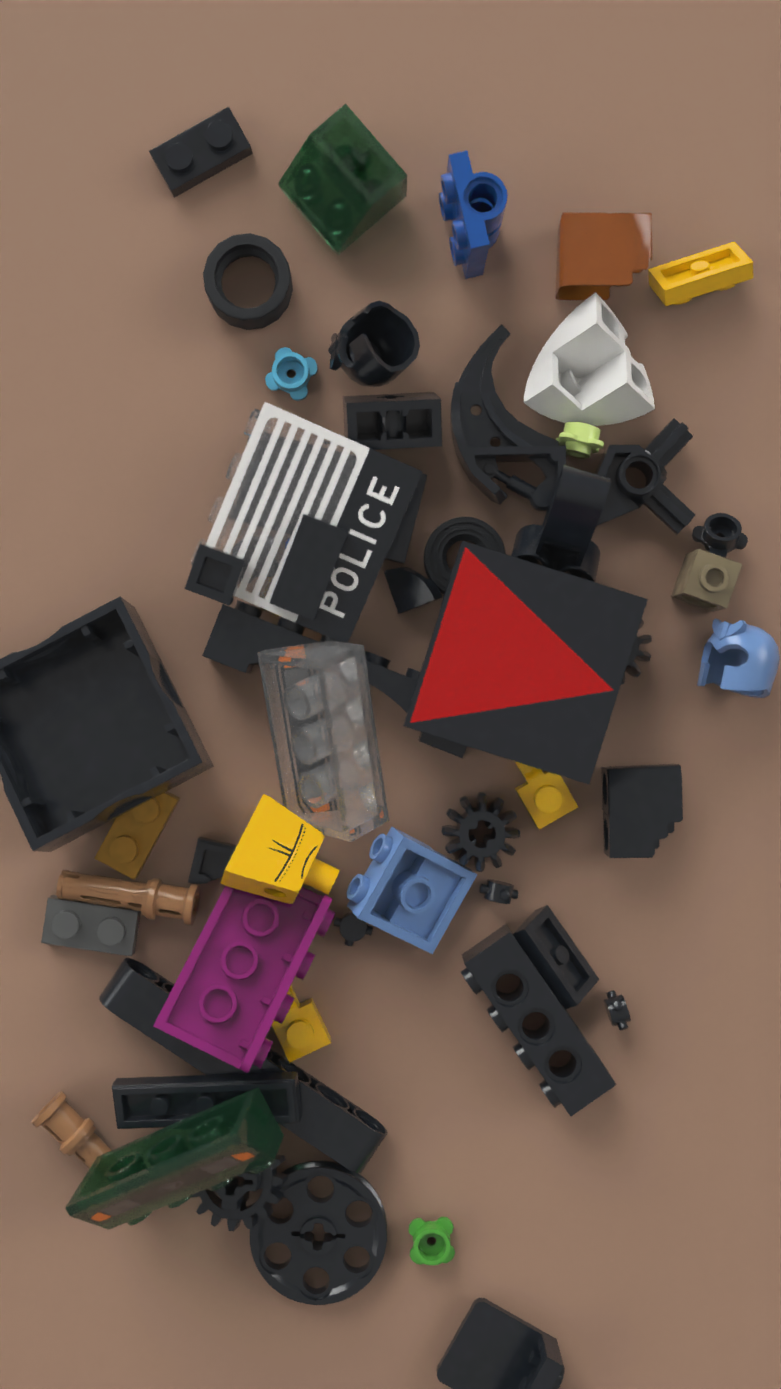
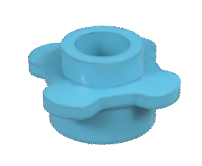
M280 348L275 353L272 372L266 375L265 382L270 390H282L289 393L293 400L300 401L308 395V382L311 376L317 373L318 366L311 357L304 358L300 354L292 352L290 348ZM288 371H295V377L289 378L287 376Z

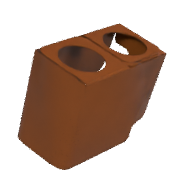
M562 212L558 228L555 299L586 300L596 292L603 300H608L610 298L611 286H630L633 283V273L647 270L649 258L652 260V213Z

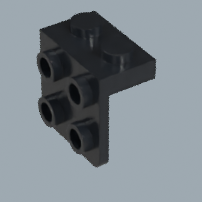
M478 1298L473 1302L437 1366L438 1380L452 1389H558L565 1372L556 1338L485 1298Z

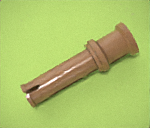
M62 870V875L58 879L56 890L58 899L141 911L143 916L154 920L157 916L181 919L185 925L192 926L199 907L200 885L191 884L187 888L163 884L160 878L149 879L147 883L83 874L69 870Z
M63 1091L57 1093L31 1121L35 1127L42 1126L61 1144L59 1150L64 1155L71 1156L74 1154L119 1199L149 1186L94 1132L96 1129L94 1122L90 1118L83 1119L65 1101L67 1095Z

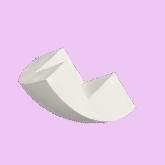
M596 292L576 307L553 332L539 353L526 384L524 403L541 415L563 423L581 422L593 426L611 425L635 419L655 409L653 393L644 365L636 362L631 357L630 350L625 345V339L628 337L626 330Z

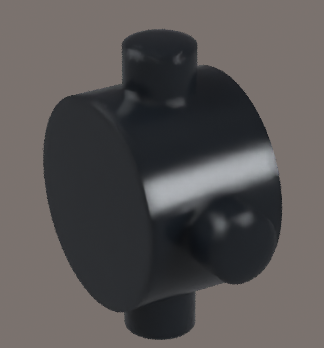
M488 879L487 884H481L479 892L484 894V898L493 902L510 904L511 899L518 898V890H513L514 885L503 881Z
M352 911L346 913L342 918L336 917L334 920V926L339 927L340 933L345 939L344 944L347 946H353L354 942L362 939L365 934L372 935L373 927L358 919Z
M614 990L607 992L608 999H605L604 1003L612 1026L618 1025L620 1031L626 1030L628 1028L627 1022H630L631 1019L622 994L617 996Z

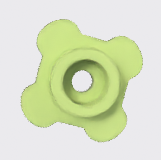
M566 422L563 432L559 434V438H556L559 441V446L566 445L567 455L578 458H590L591 453H599V448L604 447V442L599 440L601 430L593 425L581 422Z

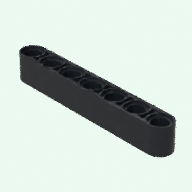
M125 958L99 997L100 1002L109 1011L205 1075L246 1073L153 1027L174 984L132 958ZM270 1048L261 1068L252 1065L248 1073L298 1072L302 1108L300 1123L280 1125L350 1171L361 1173L387 1135L386 1128L373 1116L292 1062L289 1063L286 1058Z

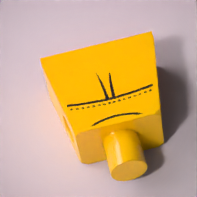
M263 794L225 868L221 884L287 904H293L303 883L328 895L340 869L315 858L325 838L319 830L270 796Z

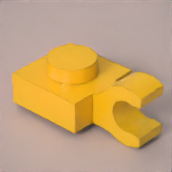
M514 761L526 781L514 789L539 830L578 808L577 803L560 775L547 771L543 772L541 769Z
M292 985L287 994L294 997V1000L283 1023L281 1024L275 1020L272 1023V1028L289 1063L331 1044V1036L313 999L310 998L299 1003Z

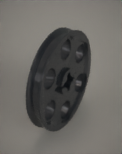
M309 1161L296 1164L282 1172L288 1175V1180L284 1184L276 1186L284 1194V1198H287L292 1203L293 1212L286 1218H276L271 1214L265 1220L258 1215V1223L253 1228H250V1247L253 1260L266 1282L277 1292L291 1300L310 1305H326L340 1302L362 1290L375 1276L382 1263L387 1243L385 1210L375 1189L359 1173L350 1171L341 1164L331 1161ZM316 1176L329 1178L334 1185L333 1192L327 1197H315L308 1189V1183ZM359 1200L369 1204L372 1209L370 1218L363 1222H355L348 1217L346 1209L354 1201ZM314 1224H323L324 1232H327L324 1234L323 1241L314 1240V1233L311 1232L314 1229ZM276 1242L287 1245L291 1252L290 1259L281 1264L270 1261L265 1252L269 1245ZM354 1246L365 1248L370 1255L369 1261L362 1267L350 1266L344 1258V1254L349 1248ZM319 1267L324 1269L329 1275L328 1283L321 1288L310 1287L304 1280V1274L310 1268Z

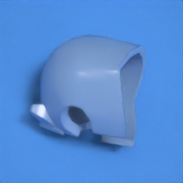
M715 618L712 623L713 634L704 646L697 686L715 683L721 689L755 698L769 696L780 662L779 648L773 637L763 629L749 625L743 620L731 624Z

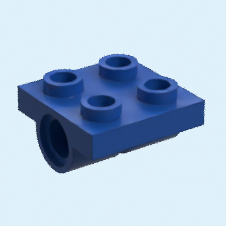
M466 150L448 156L447 173L440 176L442 192L439 193V204L444 222L451 220L453 237L449 238L453 263L455 266L462 264L465 279L483 275L488 250L496 243L507 203V189L502 180L492 173L479 172L473 174L468 151Z

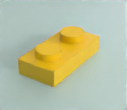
M734 241L648 269L649 286L665 306L684 304L694 297L716 290H728L738 283L753 279V261Z

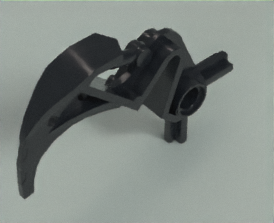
M501 324L476 351L464 369L459 382L455 383L450 414L452 440L456 455L467 477L491 501L501 504L508 497L491 480L495 478L506 484V488L528 499L535 510L547 511L562 467L566 465V445L559 446V441L519 422L505 409L498 397L491 373L492 365L500 347L511 334ZM473 406H478L481 409V413L477 416L473 415L470 409ZM673 418L645 449L639 445H609L603 453L595 472L597 475L611 478L608 496L597 526L639 509L643 504L676 535L690 523L696 514L663 485L667 479L666 465L693 438V435L688 431L689 428L683 422L680 424ZM497 438L500 440L501 445L499 447H492L490 440ZM496 462H533L540 468L546 479L535 487L515 475L511 477L498 470ZM637 468L641 470L646 478L645 487L639 489L629 485L625 476L626 469Z

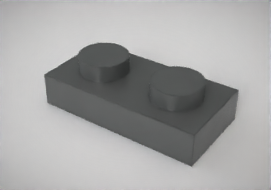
M52 895L47 900L41 943L132 956L136 949L141 911L75 900H61L56 895Z

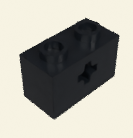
M434 392L343 396L344 435L346 438L373 450L442 446L441 398Z

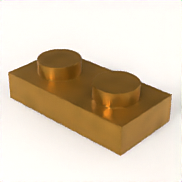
M166 791L117 817L94 859L133 880L138 878L180 798Z

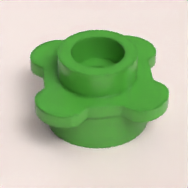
M440 1217L437 1221H424L422 1218H415L410 1222L409 1233L413 1236L410 1258L414 1263L433 1266L448 1263L454 1258L455 1250L450 1244V1234L453 1232L454 1227L449 1218ZM429 1237H434L436 1242L429 1244L427 1240Z

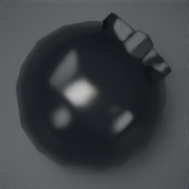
M380 300L371 302L351 317L342 326L338 334L334 333L332 335V343L328 349L331 354L330 369L336 371L341 367L351 380L362 386L380 387L387 385L417 358L420 348L418 332L410 319L390 304Z

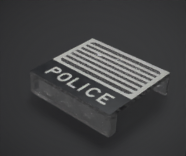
M264 402L261 411L255 409L248 419L244 435L250 437L243 455L237 452L229 465L226 478L232 482L225 498L218 496L214 502L208 521L214 524L207 541L200 539L191 558V564L193 565L200 544H205L246 559L247 562L235 597L347 645L423 472ZM304 514L349 531L314 621L269 603Z

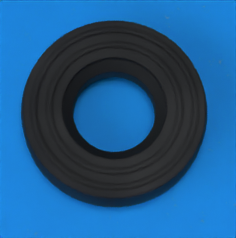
M456 517L445 521L432 532L424 550V568L428 578L437 585L441 593L445 594L452 570L447 564V552L454 543L470 541L475 545L506 554L502 539L488 523L473 517Z

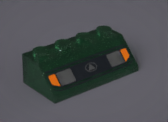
M257 1087L98 1156L65 1209L70 1217L108 1230L126 1222L128 1225H135L146 1219L152 1211L164 1206L169 1208L178 1207L197 1192L207 1188L210 1191H216L226 1186L235 1176L247 1171L255 1174L267 1169L276 1159L284 1134Z

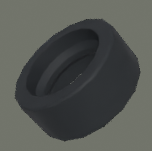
M251 233L232 235L218 243L207 257L203 271L205 292L217 315L231 326L245 330L264 328L277 321L288 308L293 292L289 263L281 249L266 237ZM252 256L260 258L270 265L275 274L276 284L273 294L267 302L258 307L241 308L235 306L226 298L222 290L221 280L225 269L230 263L239 258Z

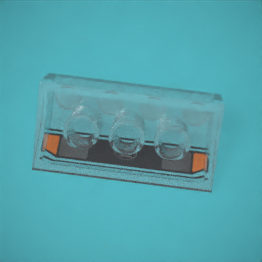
M324 641L258 652L283 806L319 830L323 835L352 842L388 822L389 816L364 645Z

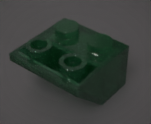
M345 103L308 136L278 182V186L334 252L339 255L407 196V174Z

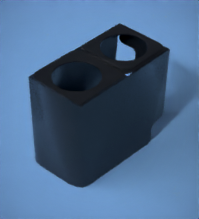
M679 764L601 767L604 853L609 858H652L655 854V849L659 847L660 839H665L668 833L674 831V823L683 820L681 766Z

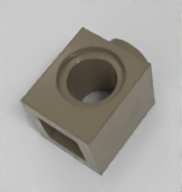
M698 548L685 555L671 597L712 612L728 608L743 564Z

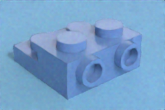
M392 826L387 835L380 834L373 841L369 856L373 860L365 874H357L351 880L347 889V898L350 900L347 907L358 919L433 954L477 874L468 867L460 866L458 862Z

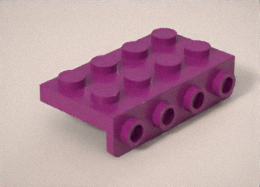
M225 886L153 1027L246 1073L249 1072L252 1065L261 1068L273 1044V1041L265 1037L274 1020L281 1024L283 1023L294 1000V997L288 995L287 992L295 977L301 980L305 978L315 957V954L309 952L308 949L316 934L324 938L336 912L328 909L333 898L325 894L321 896L301 887L293 904H287Z

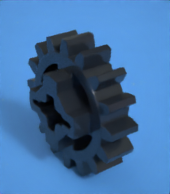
M236 1125L231 1135L229 1128L222 1126L216 1130V1138L209 1134L200 1140L204 1150L198 1149L191 1153L189 1157L194 1163L200 1165L212 1160L223 1147H227V1151L224 1154L232 1152L227 1155L250 1151L258 1155L257 1158L261 1157L259 1158L260 1163L254 1160L236 1168V1175L243 1177L245 1180L240 1185H238V1178L236 1176H231L230 1173L225 1172L197 1184L196 1187L188 1192L189 1198L200 1196L202 1200L196 1211L199 1215L207 1210L213 1213L211 1225L214 1227L223 1219H227L229 1231L236 1230L242 1220L247 1229L253 1228L258 1223V1215L265 1220L274 1212L270 1203L278 1204L284 1197V1194L276 1186L282 1185L288 1180L287 1174L277 1171V1167L286 1160L285 1156H273L271 1150L277 1141L274 1138L266 1143L260 1141L262 1129L259 1127L247 1135L245 1125ZM258 1189H263L259 1199L255 1203L246 1206V1201L250 1197V1191L256 1192Z

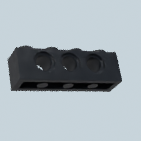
M507 924L462 954L467 968L462 970L461 974L476 995L484 991L493 1005L487 1011L503 1033L509 1028L519 1043L514 1045L513 1048L528 1070L534 1066L537 1067L545 1079L539 1085L554 1108L562 1103L568 1114L573 1116L616 1086L614 1079L559 1002ZM505 974L518 976L520 983L517 989L510 993L498 991L496 983L501 976ZM532 1012H540L546 1015L544 1024L536 1030H528L522 1026L524 1018ZM566 1050L571 1052V1059L565 1066L553 1067L549 1064L550 1057L556 1051Z

